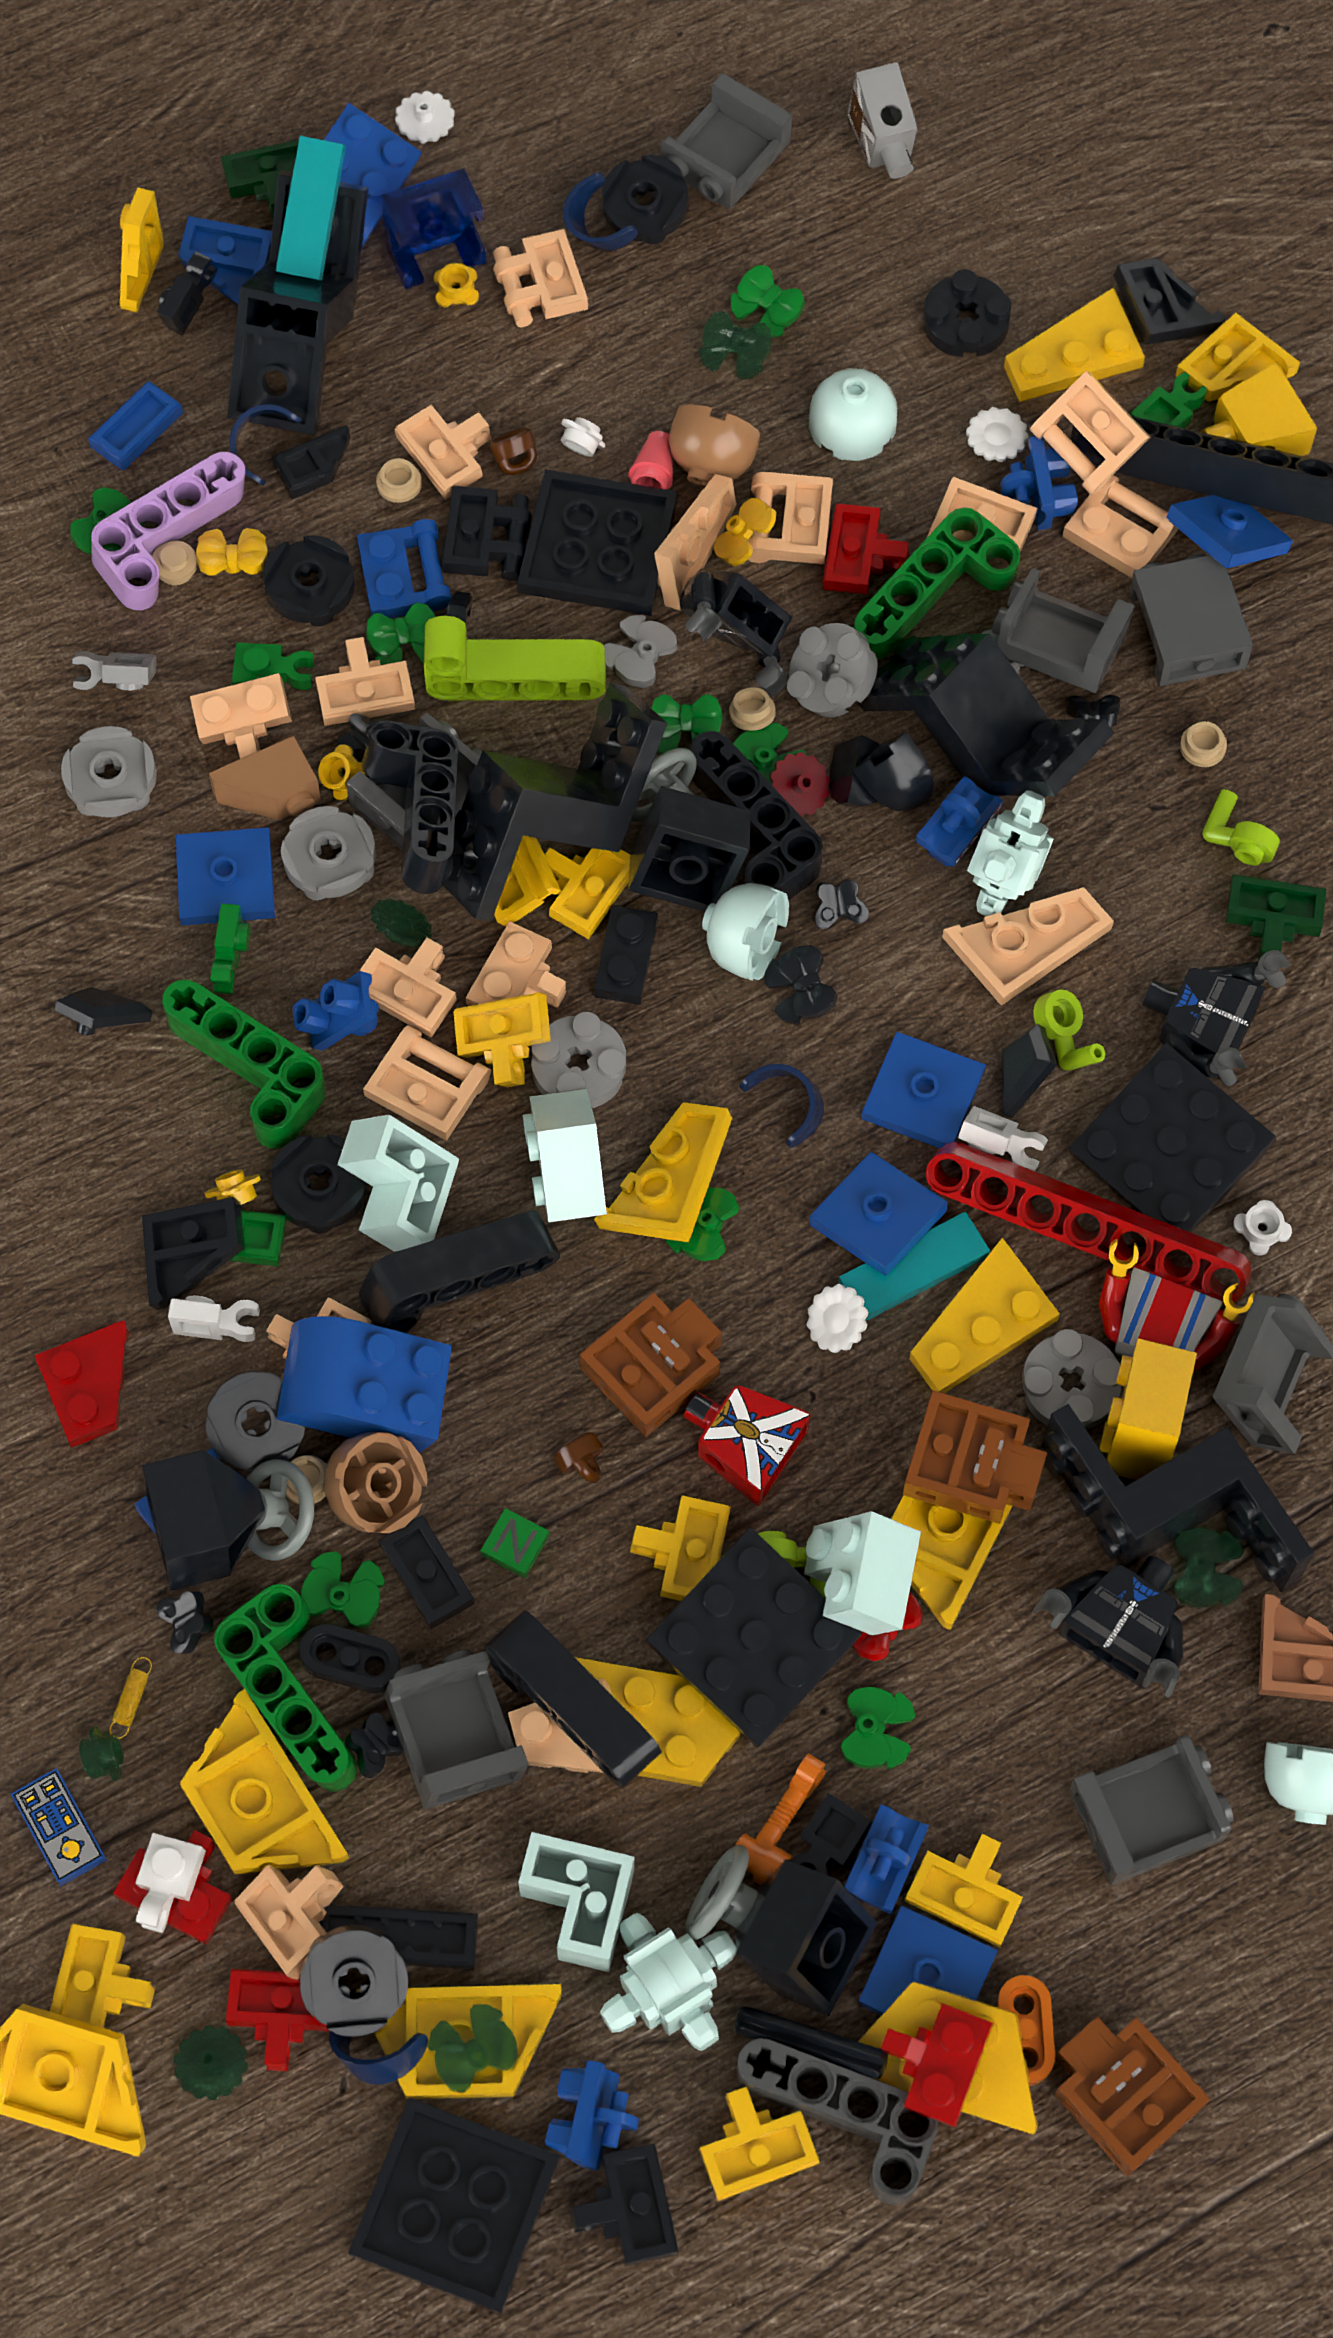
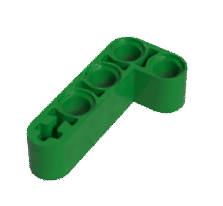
M964 507L955 509L860 610L855 618L854 629L864 634L869 640L867 642L869 643L870 650L875 652L877 660L883 659L890 654L964 571L982 586L992 591H1002L1013 585L1017 578L1020 560L1018 545L979 512ZM959 530H967L973 534L974 538L968 541H960L952 534ZM993 558H1002L1008 562L1009 566L1004 569H995L987 562ZM930 562H936L941 564L945 570L934 574L927 572L923 566ZM904 594L911 596L916 602L909 606H900L894 602L893 598ZM883 625V632L880 635L877 633V630ZM866 631H869L873 634L871 636L866 635Z
M179 980L169 985L163 994L162 1003L170 1030L179 1038L261 1089L250 1106V1115L257 1140L263 1146L271 1149L283 1148L294 1140L326 1097L324 1076L319 1061L200 984L191 980ZM223 1029L235 1031L228 1038L215 1037V1034ZM263 1053L274 1055V1058L266 1063L253 1061L256 1056ZM300 1078L313 1080V1083L305 1088L292 1086V1083ZM272 1114L285 1116L283 1121L275 1125L263 1123L264 1119Z
M275 1584L264 1589L222 1621L214 1635L215 1646L218 1653L304 1772L322 1789L330 1792L341 1791L347 1788L355 1779L357 1773L356 1759L279 1653V1651L301 1636L308 1628L311 1620L310 1611L306 1602L292 1587L284 1584ZM286 1601L294 1602L295 1610L289 1620L281 1623L273 1622L272 1614L278 1604ZM244 1632L252 1633L253 1642L251 1647L242 1654H233L231 1652V1645L234 1638ZM271 1672L281 1673L282 1683L280 1688L272 1694H262L260 1692L262 1679ZM301 1712L311 1713L312 1723L310 1728L301 1735L290 1734L289 1725L291 1719ZM320 1744L336 1759L335 1764L338 1769L332 1774L325 1770L324 1762L313 1750Z

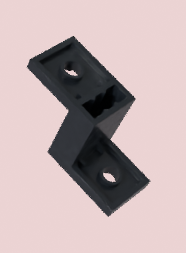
M283 170L278 174L269 262L240 287L227 418L237 420L248 409L258 405H277L302 419L300 424L289 420L286 416L279 413L260 414L249 422L314 435L318 430L327 344L354 318L369 187L340 182L322 281L276 272L293 172ZM276 370L286 377L288 383L286 391L277 392L270 388L266 380L268 371Z
M963 633L952 636H942L939 634L933 637L911 636L905 639L895 648V656L885 666L877 668L876 679L870 693L861 703L858 702L864 712L914 710L961 777H968L981 790L991 795L1021 796L1029 790L1042 796H1056L1114 734L1105 719H1049L990 634L968 635Z
M609 683L605 697L598 705L596 721L589 740L582 748L578 769L482 750L478 764L470 774L469 789L463 806L455 816L454 848L442 885L475 919L492 921L523 835L619 852L668 723L626 686Z
M1067 1404L1051 1413L1042 1442L1043 1450L1041 1451L1047 1452L1044 1463L1054 1476L1061 1475L1071 1489L1068 1494L1072 1505L1081 1517L1089 1516L1099 1531L1096 1534L1097 1540L1104 1553L1110 1559L1117 1558L1121 1565L1128 1568L1225 1510L1227 1513L1225 1520L1230 1531L1239 1541L1245 1539L1256 1555L1254 1556V1563L1257 1570L1268 1583L1274 1581L1282 1593L1299 1582L1314 1552L1227 1427L1125 1487L1070 1405Z

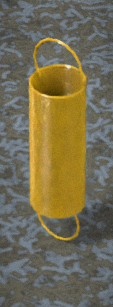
M141 1657L150 1662L151 1667L148 1673L134 1669L135 1662L133 1663L114 1712L113 1723L131 1726L149 1678L148 1674L152 1668L151 1661L148 1658Z

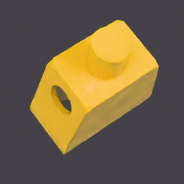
M1274 363L1223 393L1218 398L1213 418L1215 425L1201 430L1202 433L1303 456L1311 451L1317 426L1279 365Z

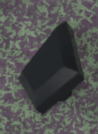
M93 987L69 994L57 1000L55 1005V1011L77 1021L76 1031L82 1035H93L96 1028L150 1022L153 1012L141 1002Z
M1039 1024L1002 1049V1114L1009 1118L1014 1117L1057 1066L1045 1027Z

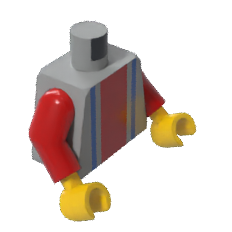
M1118 1239L1111 1242L1109 1246V1259L1113 1267L1106 1271L1099 1309L1105 1335L1110 1341L1115 1343L1114 1356L1119 1360L1122 1359L1123 1355L1132 1357L1138 1338L1197 1353L1193 1372H1197L1221 1356L1240 1324L1239 1314L1250 1309L1256 1296L1255 1292L1250 1295L1245 1306H1238L1232 1300V1292L1236 1289L1238 1283L1232 1284L1223 1296L1226 1308L1225 1310H1219L1223 1301L1134 1267L1130 1276L1127 1269L1133 1267L1139 1258L1137 1244L1134 1243L1133 1255L1130 1259L1119 1260L1114 1254Z

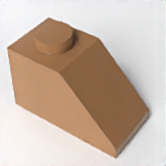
M294 736L209 773L213 796L217 803L275 820H282L288 816H299L312 809L315 804L321 802L318 779Z

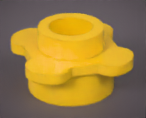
M460 263L448 264L436 271L434 282L438 284L439 292L435 296L436 302L442 307H449L451 304H475L479 299V292L474 289L477 272L473 268Z
M344 744L337 746L334 752L327 754L321 760L318 768V777L321 783L326 788L333 789L334 798L341 801L349 799L346 783L359 771L364 775L365 773L362 770V763L354 758L352 748ZM343 768H344V769H345V775H344L343 777H341V773H342V770H343Z
M242 1169L234 1170L215 1179L217 1187L206 1191L204 1194L206 1198L216 1196L217 1200L234 1197L242 1205L257 1197L253 1184L259 1182L261 1178L259 1174L245 1177Z

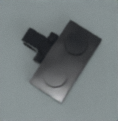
M649 2144L602 2155L607 2186L595 2189L596 2202L572 2207L571 2216L575 2233L603 2228L605 2239L619 2237L625 2267L678 2255L679 2250L656 2145Z

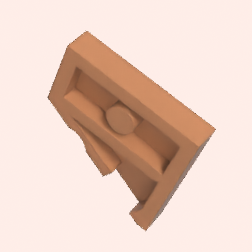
M1265 1594L1262 1599L1258 1695L1333 1702V1634L1330 1633L1327 1626L1310 1616L1307 1619L1281 1605V1599L1274 1595Z

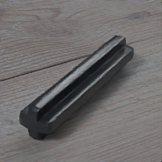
M746 2006L741 2007L735 2021L734 2030L738 2035L753 2040L760 2038L771 2040L871 2078H881L886 2069L888 2054L883 2052L882 2049Z

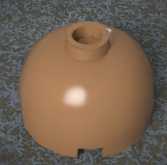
M691 404L679 406L671 425L669 446L677 465L688 472L687 479L702 487H706L715 474L732 478V480L738 479L750 467L757 454L760 432L750 423L732 414L726 413L723 420L710 416L712 411L710 407Z
M366 1432L349 1438L332 1453L324 1471L323 1488L330 1509L341 1522L361 1532L391 1533L406 1527L419 1513L423 1504L418 1501L421 1496L422 1486H427L426 1468L420 1453L410 1441L403 1437H396L391 1433Z

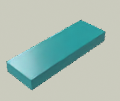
M304 136L299 137L276 272L322 281L346 151L344 144Z
M965 1211L930 1229L887 1276H884L865 1263L841 1275L838 1279V1284L844 1285L846 1288H854L857 1295L864 1298V1307L868 1310V1316L865 1321H868L985 1260L991 1251Z

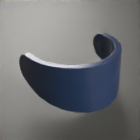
M597 172L579 182L569 192L564 202L563 220L568 230L577 238L596 249L613 251L630 243L637 236L638 230L635 226L630 225L607 237L597 238L588 235L584 222L586 205L593 193L605 182L604 175L601 172Z
M265 404L250 408L240 415L234 423L230 434V451L238 456L237 444L241 430L246 423L260 414L279 413L300 424L302 419L289 410L277 405ZM245 468V475L264 486L265 480Z
M769 1064L760 1067L741 1082L739 1087L743 1092L752 1089L768 1078L777 1076L796 1078L802 1081L807 1088L810 1103L808 1115L803 1125L786 1142L790 1148H794L811 1136L821 1123L824 1114V1102L821 1092L802 1072L789 1065Z
M332 2031L329 2033V2043L336 2056L354 2077L369 2084H386L405 2076L422 2058L428 2045L427 2036L422 2033H416L399 2050L378 2059H356L350 2057L349 2047L352 2036H343Z

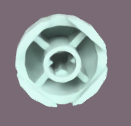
M848 368L835 372L819 384L810 403L809 430L814 442L820 448L822 443L827 449L833 451V456L836 458L860 461L878 455L883 451V446L889 442L890 438L892 441L896 434V399L891 388L877 374L865 369Z
M747 883L733 887L721 896L717 904L711 903L708 906L703 917L702 927L703 930L707 931V944L711 956L720 967L739 977L752 981L753 978L760 980L764 977L766 969L772 960L776 958L782 943L774 940L777 925L785 928L787 926L789 914L787 894L765 885Z
M1266 1742L1264 1776L1269 1793L1280 1805L1296 1810L1295 1821L1326 1825L1327 1815H1333V1749Z

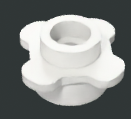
M576 418L575 422L563 419L561 424L566 428L561 442L566 447L587 457H592L597 448L601 450L605 448L606 444L601 441L603 436L599 434L600 428L594 423L583 418Z
M1268 1200L1259 1201L1257 1205L1249 1209L1247 1214L1240 1213L1233 1221L1234 1230L1245 1236L1249 1242V1250L1255 1255H1265L1270 1246L1278 1241H1288L1292 1234V1228L1290 1224L1285 1222L1282 1212L1273 1202ZM1264 1224L1267 1230L1260 1231L1258 1225Z

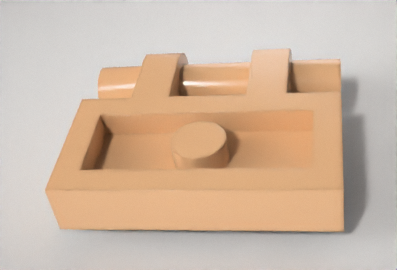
M564 229L523 238V254L512 256L507 246L498 247L493 251L496 262L493 270L497 281L504 286L506 292L504 303L507 312L514 316L518 327H526L533 322L530 312L532 307L541 305L545 319L588 309V298ZM531 274L534 285L522 288L519 278L523 275Z

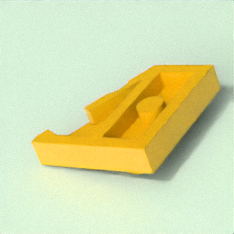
M138 187L131 204L126 203L120 217V228L123 230L120 308L136 313L139 310L164 248L154 191Z
M1235 312L1177 366L1175 376L1177 377L1187 372L1190 375L1188 386L1196 392L1199 388L1205 386L1207 388L1205 399L1210 402L1218 399L1223 393L1274 363L1279 365L1286 378L1293 377L1298 372L1300 362Z

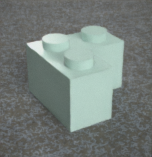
M587 1089L530 1096L531 1113L523 1114L522 1117L530 1161L539 1160L541 1176L532 1177L535 1205H545L548 1222L607 1214L597 1128Z
M391 1115L352 1121L337 1165L373 1186L359 1231L394 1252L434 1240L459 1158Z
M872 1511L814 1526L813 1532L806 1544V1554L808 1557L804 1574L826 1582V1602L823 1616L870 1635L901 1630L921 1531Z
M531 1832L518 1883L520 1897L567 1908L557 1945L558 1960L610 1972L620 1931V1923L623 1919L635 1871L634 1856Z

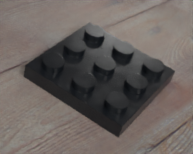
M545 469L517 582L518 593L652 616L658 589V570L654 553L671 532L678 492Z
M1166 1043L1068 1149L1070 1154L1137 1212L1192 1232L1276 1142V1136Z
M750 1527L644 1641L745 1738L758 1748L863 1633L860 1630L824 1617L823 1612L826 1598Z
M409 2097L348 2254L366 2263L501 2315L560 2160V2155Z

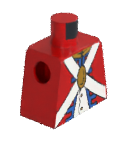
M736 1385L722 1405L700 1392L696 1393L686 1408L683 1418L705 1430L698 1442L699 1457L747 1499L760 1507L809 1431L811 1414L746 1387Z

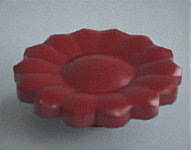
M798 752L795 755L787 754L783 760L775 763V770L769 775L771 785L800 816L814 814L816 809L824 806V798L829 796L830 791L827 786L830 783V778L825 774V766L819 764L815 756L807 757L803 752Z

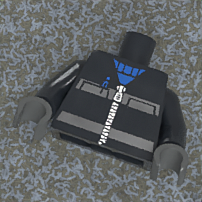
M703 568L697 571L687 581L680 597V610L690 617L685 622L686 628L691 633L696 630L704 642L712 635L721 641L756 652L759 664L765 668L754 677L760 687L766 689L769 695L773 697L787 686L789 679L787 673L778 664L781 660L778 643L788 627L792 616L739 573Z
M1272 950L1263 954L1260 960L1255 962L1205 967L1202 969L1190 968L1179 990L1153 980L1142 1006L1167 1016L1159 1037L1163 1045L1169 1044L1206 1077L1220 1079L1224 1085L1232 1086L1237 1081L1232 1069H1245L1247 1067L1239 1052V1048L1266 987L1261 984L1266 979L1269 985L1274 988L1283 987L1287 979L1277 969L1288 968L1290 963L1282 952Z
M1150 1555L1137 1574L1123 1565L1116 1564L1109 1572L1097 1569L1065 1583L1059 1589H1048L1045 1591L1033 1608V1612L1035 1614L1039 1610L1050 1612L1054 1616L1049 1625L1052 1629H1057L1063 1621L1059 1632L1061 1637L1137 1686H1143L1147 1689L1150 1682H1159L1166 1688L1164 1696L1170 1698L1180 1677L1179 1668L1183 1660V1623L1174 1614L1178 1602L1163 1591L1174 1574V1570L1169 1564L1158 1557Z

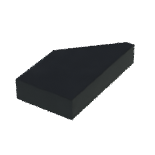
M347 425L272 456L273 466L292 499L333 482L351 439L350 430Z

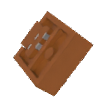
M653 1292L579 1354L580 1369L640 1433L647 1438L686 1405L696 1393L701 1392L720 1376V1361L712 1353L721 1347L722 1332L690 1298L686 1299L670 1313V1309Z
M932 1391L905 1480L903 1495L1000 1524L1006 1504L1031 1511L1047 1452L1023 1445L1030 1422L1029 1418Z
M1097 2016L1061 2048L1055 2056V2060L1070 2076L1057 2089L1054 2094L1055 2097L1127 2178L1211 2100L1137 2017L1115 2036Z

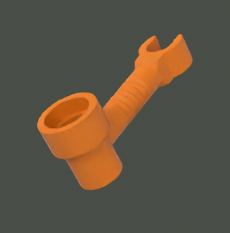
M809 1753L799 1765L789 1788L781 1798L778 1806L775 1807L776 1810L770 1815V1818H768L756 1838L754 1839L744 1833L735 1844L743 1845L748 1849L749 1863L746 1871L753 1875V1881L760 1886L785 1859L792 1861L793 1856L777 1847L776 1844L782 1837L783 1832H785V1828L791 1823L794 1815L797 1814L796 1811L800 1809L806 1798H809L818 1787L827 1772L823 1769L826 1764Z

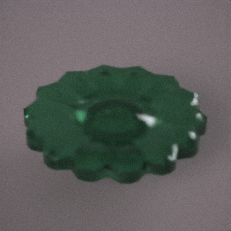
M391 898L378 900L371 909L373 914L371 920L377 924V930L384 933L392 942L403 946L408 944L415 948L418 945H422L426 938L430 939L432 936L430 931L432 925L426 920V915L419 912L415 906L408 905L402 900H393Z
M208 2025L202 2031L193 2030L190 2033L189 2039L182 2040L179 2045L180 2052L175 2055L174 2062L177 2064L175 2076L182 2081L181 2087L183 2090L192 2092L196 2099L207 2097L210 2101H215L220 2095L229 2096L232 2093L233 2087L240 2086L243 2081L242 2074L248 2069V2064L245 2062L247 2051L245 2047L240 2046V2038L236 2034L230 2035L225 2027L215 2029L213 2026Z

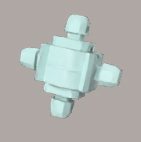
M1027 790L1018 798L1012 811L1005 810L1001 815L998 814L997 819L989 820L986 829H983L967 869L969 873L974 875L973 882L982 887L976 903L977 911L980 914L989 916L1002 912L1009 899L1016 900L1020 895H1024L1025 891L1033 889L1054 838L1047 834L1049 828L1039 822L1045 808V798L1042 795Z
M639 1913L633 1914L620 1923V1933L629 1950V1953L624 1956V1960L628 1964L626 1966L627 1972L620 1976L626 1995L621 1997L618 1993L606 2002L600 2011L601 2017L612 2033L622 2032L635 2025V2018L640 2015L650 2030L661 2023L668 2035L684 2026L682 2029L683 2035L699 2051L705 2050L718 2040L717 2026L710 2013L705 2012L713 2007L710 1999L712 1998L711 1990L717 1987V1979L712 1968L716 1966L720 1970L733 1960L736 1954V1946L726 1931L715 1932L701 1940L702 1946L698 1948L688 1933L677 1940L669 1927L656 1935L652 1925Z

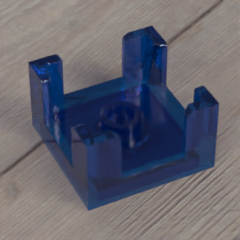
M464 168L381 195L387 251L405 290L424 283V276L414 256L451 243L455 244L464 265L472 268L487 263L485 246L473 223V217H475L477 222L484 221V209Z

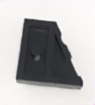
M1158 258L1118 264L1113 276L1145 345L1214 333L1226 322L1221 312L1217 310L1215 313L1210 314L1195 301L1198 292L1186 282L1177 279L1173 271Z
M231 1197L142 1215L149 1306L156 1310L166 1308L171 1304V1298L178 1299L245 1249L240 1201Z

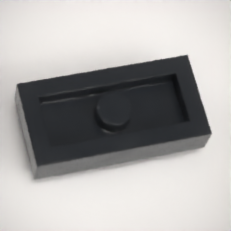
M611 906L594 986L595 998L641 1005L658 924V913Z
M423 1515L409 1522L406 1527L398 1529L379 1540L381 1549L430 1629L475 1604L472 1594Z

